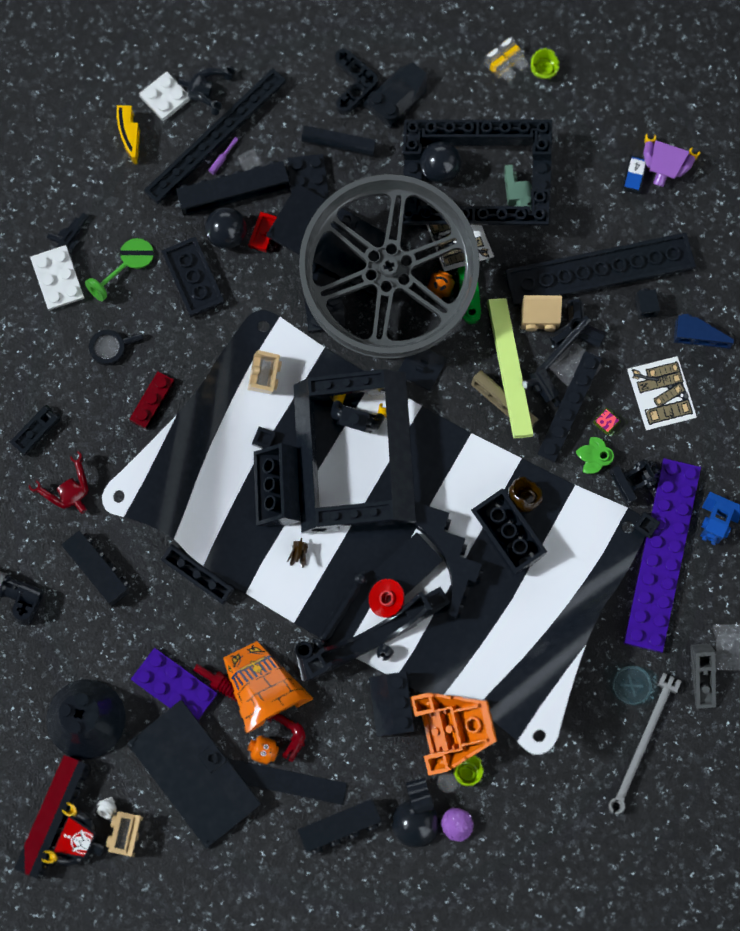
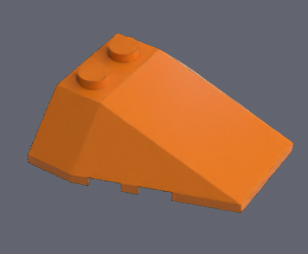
M425 693L410 697L414 717L422 716L430 754L424 756L428 776L448 772L497 741L488 701L436 693Z

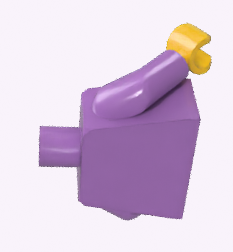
M648 134L645 135L643 154L646 166L650 168L651 172L657 173L653 182L655 185L664 187L667 177L675 179V177L684 175L691 169L700 154V151L697 154H693L692 147L689 151L656 141V135H654V139H648Z

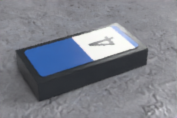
M630 155L622 191L640 194L646 170L644 158Z

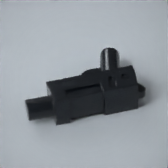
M537 368L535 373L529 375L531 379L522 382L524 388L533 386L536 392H540L545 402L552 401L555 407L561 404L558 397L560 393L554 387L545 368Z

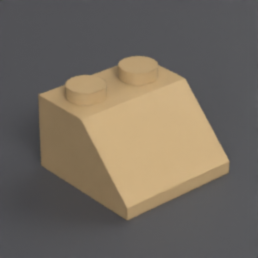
M524 295L521 305V329H526V331L530 332L537 329L553 332L559 329L561 324L562 296Z

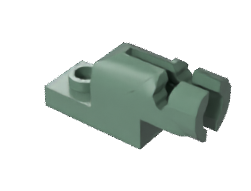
M505 165L504 178L508 206L531 207L532 186L530 182H517V172L513 171V166Z

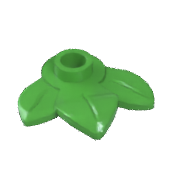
M591 437L590 445L582 446L576 451L578 457L586 462L583 467V473H597L603 466L610 465L614 460L613 451L606 447L604 441L598 437ZM603 453H606L607 458L602 459L601 455Z

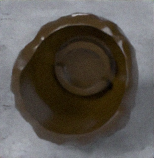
M525 476L514 480L508 489V496L519 512H530L542 502L543 493L541 488Z

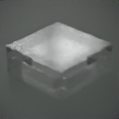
M254 149L237 156L244 171L250 170L254 166L262 167V163Z

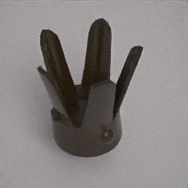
M303 538L300 541H293V549L287 562L290 560V566H293L299 559L300 566L304 568V564L306 566L308 544L302 542Z

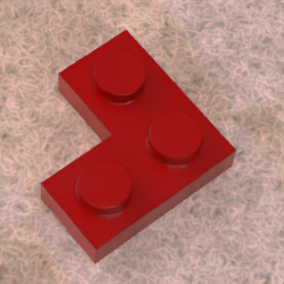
M260 212L248 244L250 248L267 252L271 239L266 237L277 216Z

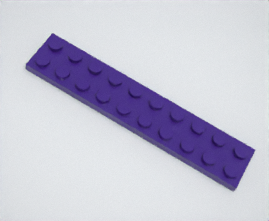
M665 458L662 460L660 478L658 479L651 516L658 520L660 525L651 537H646L623 644L659 653L663 652L701 470L699 466Z

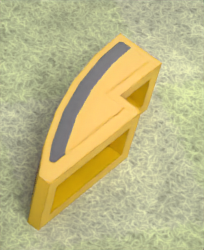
M117 105V122L123 145L132 162L138 164L140 129L138 123H133L134 113L132 106Z

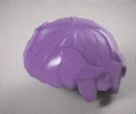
M451 808L445 812L441 819V826L443 832L450 840L462 842L468 839L472 833L474 824L470 813L460 808Z

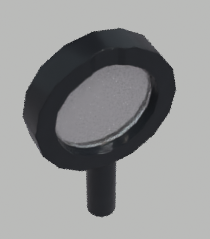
M101 330L91 338L89 352L93 360L98 364L105 366L113 365L124 356L126 345L144 339L142 333L122 339L121 335L115 331Z

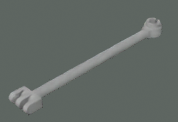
M664 672L658 683V686L662 687L663 690L616 798L612 799L608 804L611 813L614 811L613 804L617 803L619 805V810L614 812L615 815L624 811L625 796L670 692L676 694L681 684V680L678 679L675 686H673L674 677L670 676L668 682H665L667 674Z

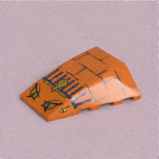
M258 641L223 658L230 682L234 688L235 699H237L239 704V712L245 724L246 734L263 726L268 718L294 705L298 708L313 700V697Z

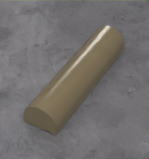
M482 370L473 377L471 385L509 417L504 389ZM529 411L533 428L539 419Z

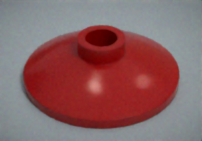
M392 579L378 581L372 587L369 594L371 610L377 616L383 618L396 615L401 610L405 600L402 586Z

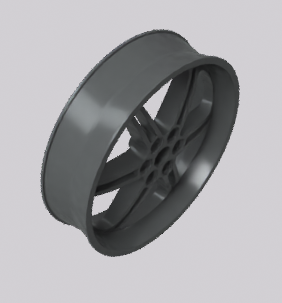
M393 174L362 178L332 194L318 208L307 226L301 244L299 259L304 297L313 317L321 328L336 342L356 353L385 359L402 358L421 353L446 338L462 320L473 299L480 265L479 251L473 229L457 204L444 192L425 181ZM387 196L390 198L391 206L383 246L379 248L373 246L342 223L337 217L339 210L354 201L366 197ZM397 197H400L401 207L397 240H391L389 236L395 200ZM410 197H416L429 204L447 222L451 229V234L448 237L411 251H403L400 247L406 200ZM331 224H336L347 234H349L352 238H354L356 241H358L360 244L366 247V252L363 253L362 251H360L356 246H354L350 241H348L344 236H342L338 231H336L331 226ZM332 233L366 263V267L359 272L320 287L314 283L312 277L314 256L323 235ZM452 240L456 241L455 244L416 261L415 255ZM394 246L397 252L390 255L387 253L386 248ZM453 250H461L465 256V273L462 288L456 300L451 304H447L414 278L411 271ZM371 253H376L379 259L372 262L368 256ZM407 257L412 263L409 266H404L401 260ZM387 263L394 266L390 272L388 269H384ZM372 271L377 277L374 280H368L366 274ZM401 276H406L409 279V283L402 285L398 279ZM360 277L362 278L363 283L326 296L321 295L325 291ZM388 283L391 285V290L384 292L381 289V285ZM412 285L420 289L447 312H441L410 289ZM373 286L377 289L373 334L369 339H361L343 328L330 314L326 305L331 299ZM398 290L403 291L435 313L441 320L440 325L427 334L403 341L388 339L386 334L394 292ZM381 298H388L383 335L381 339H377Z

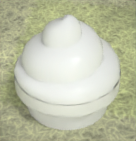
M113 797L99 801L96 812L106 819H110L115 815L117 807Z

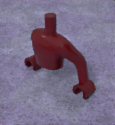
M77 451L79 459L74 460L71 456L70 459L75 464L79 483L73 478L62 483L56 489L59 498L44 489L38 481H36L38 484L36 489H32L30 485L29 489L33 493L41 494L44 498L62 509L75 505L79 512L83 514L87 511V508L81 500L88 494L89 489L81 464L83 456Z

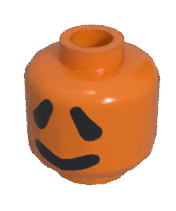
M439 270L438 273L432 274L427 288L442 299V297L450 296L455 281L452 279L451 274Z

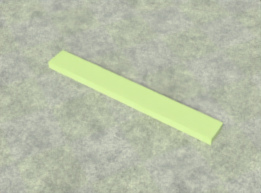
M507 298L488 299L487 305L513 438L532 437L533 429L525 389L522 385L523 379Z

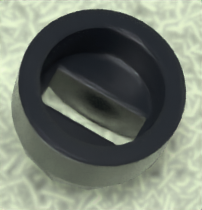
M381 644L377 650V657H382V661L389 660L394 654L393 649L385 644Z

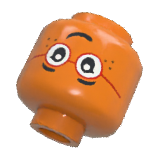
M259 735L255 740L252 739L248 746V751L251 752V759L266 765L271 761L274 762L279 750L275 740Z

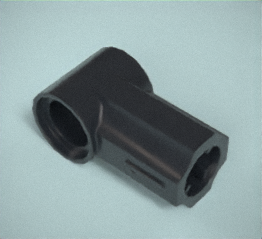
M301 641L296 645L295 653L303 682L313 679H311L302 661L314 654L311 644ZM303 645L308 646L310 650L306 656L298 653L299 648Z

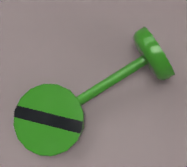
M138 238L125 242L120 251L123 264L101 283L94 278L87 279L85 285L89 292L97 300L104 301L107 298V292L103 286L126 266L139 269L149 265L154 255L152 246L149 242Z

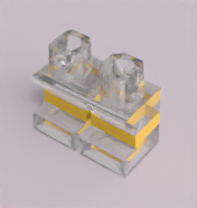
M512 36L502 42L499 47L497 46L485 55L484 65L498 79L503 77L508 82L516 75L512 69L516 66L520 71L528 67V61L524 57L525 51L515 44L516 41Z

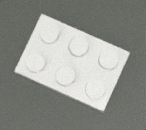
M66 245L30 257L48 310L84 299Z

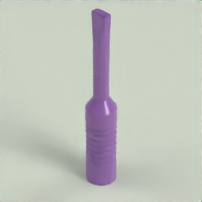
M236 137L225 152L220 154L210 167L209 172L214 175L226 160V155L238 141Z

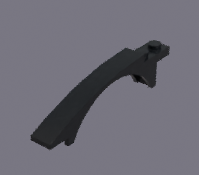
M441 586L426 595L421 591L403 606L396 615L383 620L348 640L323 647L318 650V653L302 661L311 679H314L362 656L381 644H385L451 604Z

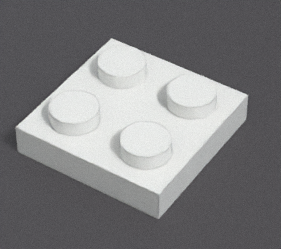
M165 72L139 93L142 100L162 121H165L191 100L188 98L187 92L178 85L168 72Z

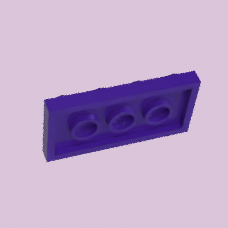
M156 648L151 651L131 678L134 683L169 708L182 700L198 721L218 695V693Z

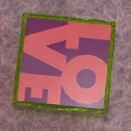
M605 408L593 423L608 435L620 422V419Z

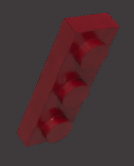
M157 371L129 420L147 430L173 386L174 379Z

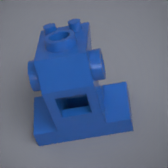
M709 492L702 508L710 511L711 514L709 518L705 517L701 526L704 530L700 536L703 537V541H711L712 545L718 544L723 537L727 538L731 527H729L730 520L738 523L740 520V505ZM715 515L724 517L725 521L716 518Z

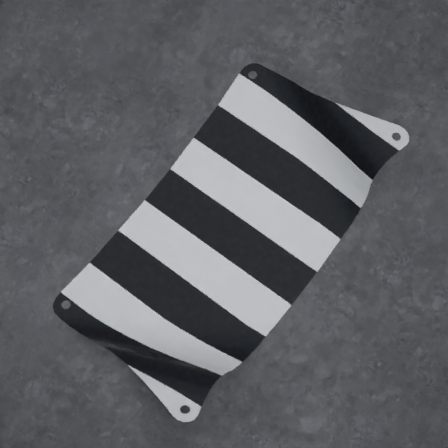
M267 310L255 311L246 318L215 361L206 379L195 394L161 432L108 483L102 495V502L106 511L144 523L167 534L206 569L319 637L320 631L350 583L355 581L354 573H361L365 569L368 582L361 584L360 591L330 639L326 641L331 645L359 635L387 619L377 616L369 605L370 591L381 580L374 571L416 532L443 559L436 546L423 533L406 523L378 526L376 523L340 526V530L304 534L301 533V518L300 522L289 525L256 526L254 451L261 448L253 446L252 441L258 427L260 426L277 433L273 445L284 443L297 447L293 385L309 377L363 371L323 347L280 316ZM259 322H268L269 330L267 332H260L257 327ZM258 350L280 355L279 361H282L280 372H277L276 375L278 386L271 394L247 390L253 357ZM262 361L258 385L267 386L271 362ZM367 392L346 394L342 405L376 415L379 404L383 403V407L386 408L385 392L374 396H369ZM408 398L415 502L448 512V519H451L448 531H444L466 538L464 544L467 545L465 555H460V557L481 563L480 569L484 571L481 580H476L475 585L467 583L470 589L467 597L463 596L461 603L464 604L461 615L457 614L456 619L448 617L449 605L417 623V626L386 642L385 645L391 647L394 651L389 660L382 661V657H377L379 647L363 654L357 659L385 674L408 672L410 687L422 694L436 693L488 701L493 722L510 734L526 751L532 754H543L554 746L558 738L574 678L595 623L607 601L626 575L645 538V535L635 528L631 533H625L621 528L622 523L630 521L634 525L640 515L628 507L576 486L468 432ZM312 400L314 402L320 507L392 500L387 418L384 419L377 431H372L370 434L337 424V420L331 417L332 400ZM525 476L541 488L543 499L538 507L532 511L520 513L543 544L547 553L524 571L515 574L471 509L502 488L508 495V489L514 480ZM118 490L123 491L125 495L124 500L120 503L115 502L113 499L114 493ZM301 538H303L302 542L308 544L306 566L304 564V568L300 566V559L293 566H290V560L287 562L293 549V541H300ZM444 559L438 567L405 596L403 606L419 592L422 591L426 595L440 586L451 604L452 587L449 571ZM543 730L546 737L542 742H536L533 739L535 731Z

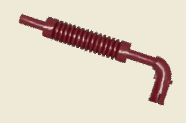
M196 664L193 671L210 680V687L219 690L228 698L232 697V700L235 699L234 688L229 677H226L220 671L215 675L199 664ZM278 713L266 721L271 723L274 719L292 730L291 743L282 756L285 759L289 756L288 761L293 762L300 749L305 746V731L298 722L294 723Z

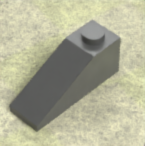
M711 644L691 645V668L696 709L715 708V650Z

